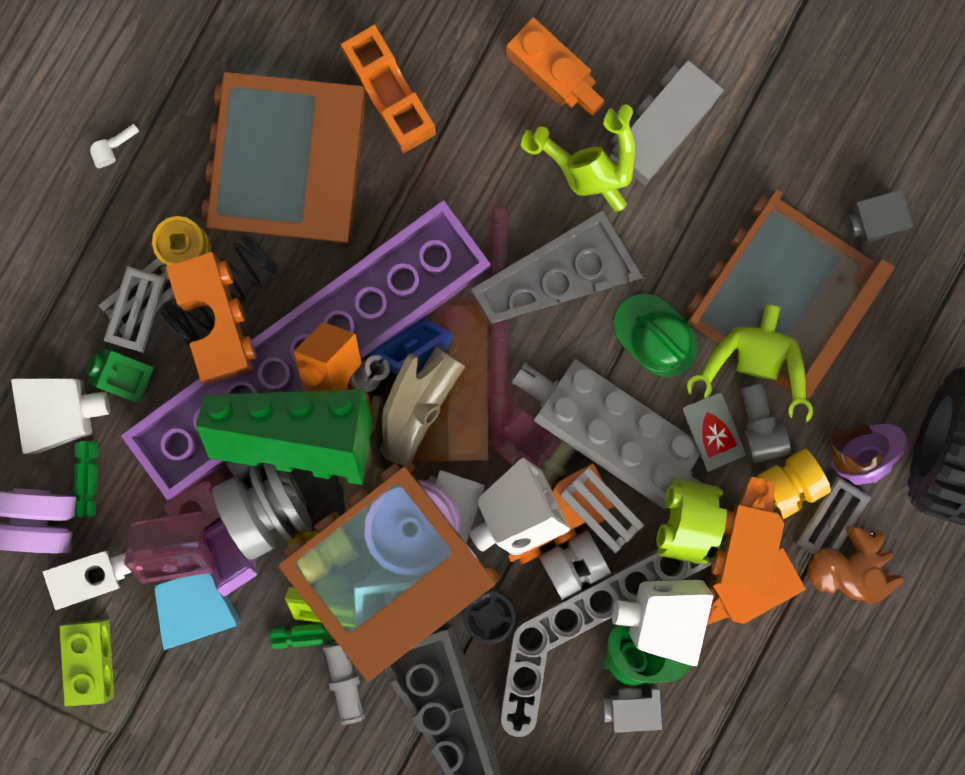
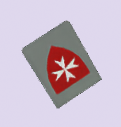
M721 393L683 408L708 472L746 456Z

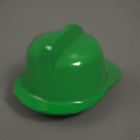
M645 293L633 295L623 301L615 312L613 326L617 339L645 369L654 375L667 378L678 376L688 370L696 359L698 343L695 332L667 302L658 296Z
M617 625L610 632L606 658L602 663L603 669L610 670L617 680L630 686L679 680L689 672L691 665L636 648L630 637V626Z

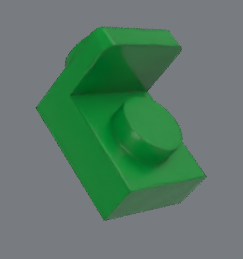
M102 348L100 354L95 353L88 365L87 375L90 376L88 384L140 404L154 367Z

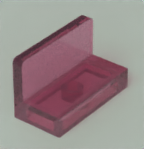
M199 511L132 523L129 529L124 565L142 584L214 573L216 558L203 544L206 517Z

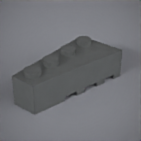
M453 624L437 629L384 671L389 677L390 684L397 696L401 697L412 715L411 719L417 729L423 733L431 746L433 755L446 775H502L455 626Z

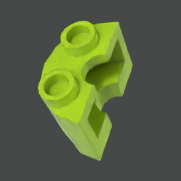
M674 477L673 483L668 487L665 495V506L671 510L668 524H662L657 532V555L696 564L708 563L707 553L711 546L719 548L725 531L727 509L719 508V497L724 494L723 490L717 486Z

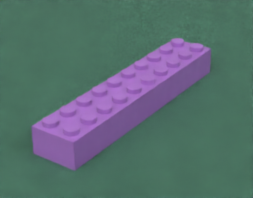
M443 200L252 339L257 359L251 361L254 372L211 386L202 383L199 378L122 434L121 437L167 500H176L227 462L208 457L197 430L196 424L204 395L301 392L303 387L294 350L322 322L355 333L361 361H366L370 357V352L425 318L489 271L491 264Z

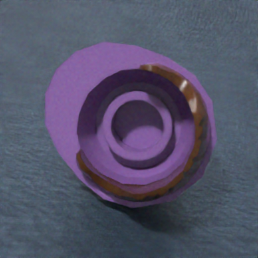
M862 423L850 432L839 429L835 430L830 436V465L839 476L845 477L855 485L877 483L890 473L892 465L904 455L908 445L906 434L900 427L891 424L869 426L866 423Z

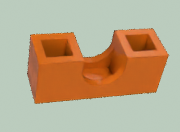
M375 24L341 44L345 58L361 85L365 87L367 95L402 154L436 135L434 123L416 93H413L406 83L393 54Z
M209 252L167 266L166 270L177 305L185 311L200 306L210 307L215 315V325L211 333L201 340L189 343L201 382L211 386L254 372L251 361L257 359V355L250 336L244 337L240 322L245 321V316L239 299H232L228 285L233 283V277L227 261L220 262V259L213 252Z
M322 322L294 350L303 391L353 390L347 384L352 374L362 364L356 334ZM364 392L369 412L371 415L372 407L370 403L369 394Z

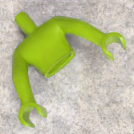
M622 105L618 114L614 109L609 108L604 118L603 124L605 128L612 133H616L618 136V163L613 162L601 147L596 146L580 150L571 156L569 152L549 138V131L544 126L538 127L535 134L530 130L525 131L521 139V147L530 154H538L544 150L559 165L570 188L578 196L602 193L613 211L619 212L626 207L627 202L618 189L628 186L633 178L635 141L629 125L633 115L631 106Z
M765 304L760 328L738 326L729 332L714 349L700 375L693 376L688 381L687 389L689 394L691 395L695 382L703 381L707 385L704 398L710 396L712 392L711 381L735 349H738L736 371L764 379L777 380L780 368L786 360L793 401L789 406V416L792 418L793 409L796 405L803 404L809 410L806 422H808L813 415V408L810 402L806 400L805 369L799 344L794 338L775 331L781 308Z

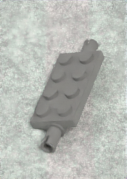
M575 359L560 382L557 380L552 382L528 366L529 364L526 362L512 381L513 385H517L541 402L539 406L542 409L534 419L536 423L663 509H666V491L673 483L674 477L701 483L692 476L693 472L691 471L700 455L695 439Z

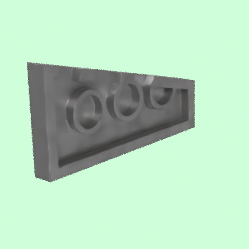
M602 210L469 290V293L490 325L643 277Z

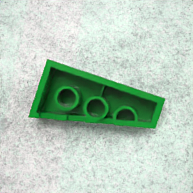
M363 389L223 394L203 396L196 427L207 455L211 459L257 466L260 462L275 465L276 470L292 472L293 468L312 471L314 477L330 479L331 475L347 477L348 483L362 485L372 419Z

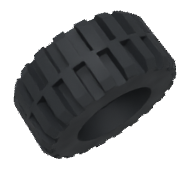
M964 366L952 370L951 374L944 378L943 384L937 389L935 398L927 409V415L922 422L919 430L920 434L913 450V460L910 463V477L908 479V488L910 490L908 498L918 512L965 527Z

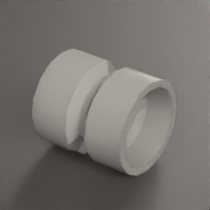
M588 530L568 540L567 548L562 549L557 546L539 556L562 601L581 592L582 585L585 582L594 585L611 576V572ZM583 560L584 563L575 570L572 563Z

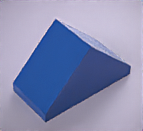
M423 318L370 352V357L373 355L382 356L378 363L386 359L390 371L398 375L406 357L412 353L418 358L416 374H418L436 346L445 352L447 351L453 339V333Z

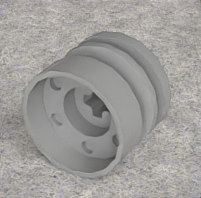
M264 463L266 474L258 465L249 468L253 485L251 488L238 475L212 488L214 501L221 519L237 547L250 561L276 548L272 531L274 528L287 541L295 538L292 524L301 534L312 529V522L307 511V503L299 485L290 472L276 470L273 464Z

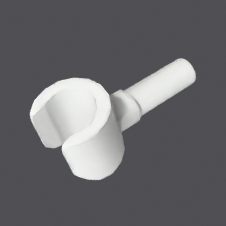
M132 124L109 140H99L92 144L90 153L97 168L106 167L116 161L112 149L119 147V145L139 132L135 124Z

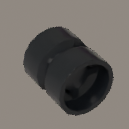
M490 588L464 609V624L468 633L475 640L485 644L498 643L504 640L512 632L515 625V609L511 599L504 592Z

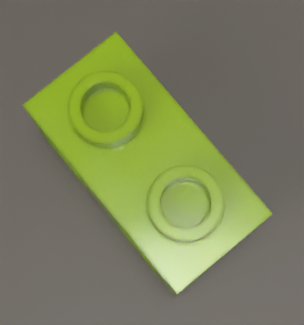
M110 620L77 621L61 625L60 642L64 705L104 704L113 699L114 681Z

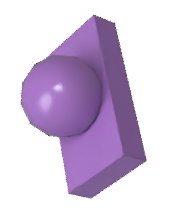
M223 520L197 536L216 589L224 597L257 575L255 559L250 561L243 555L229 534Z

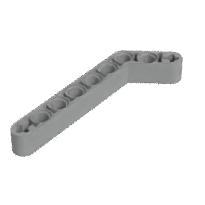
M723 537L719 548L714 547L712 553L708 555V563L696 564L679 560V569L674 574L666 575L660 568V561L663 556L657 555L658 549L612 572L611 576L582 588V591L564 601L561 599L519 622L513 631L501 705V724L504 730L512 736L523 737L530 734L537 722L547 652L612 618L613 606L616 600L636 603L638 592L630 593L625 587V579L630 573L635 571L641 572L645 577V582L683 580L713 564L716 550H723ZM599 590L607 591L611 597V603L604 611H595L590 606L592 594ZM562 609H571L576 613V623L567 630L560 629L555 625V616ZM529 627L538 629L542 634L540 644L533 648L523 646L519 640L522 631ZM521 667L531 668L536 674L534 682L527 687H521L513 680L514 673ZM511 692L521 697L533 696L532 701L524 698V715L529 716V718L522 719L520 725H514L512 717L508 716V713L513 714L516 712L518 702L517 696L509 697Z

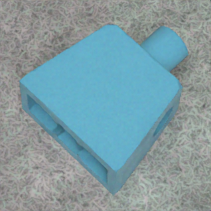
M188 550L165 557L172 580L155 586V597L164 650L242 623L229 596L226 595L224 597L216 589L209 568L195 572Z

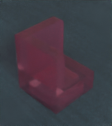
M517 408L488 443L512 465L524 457L540 468L546 458L557 448L560 441L548 430L536 423L534 418L523 409Z

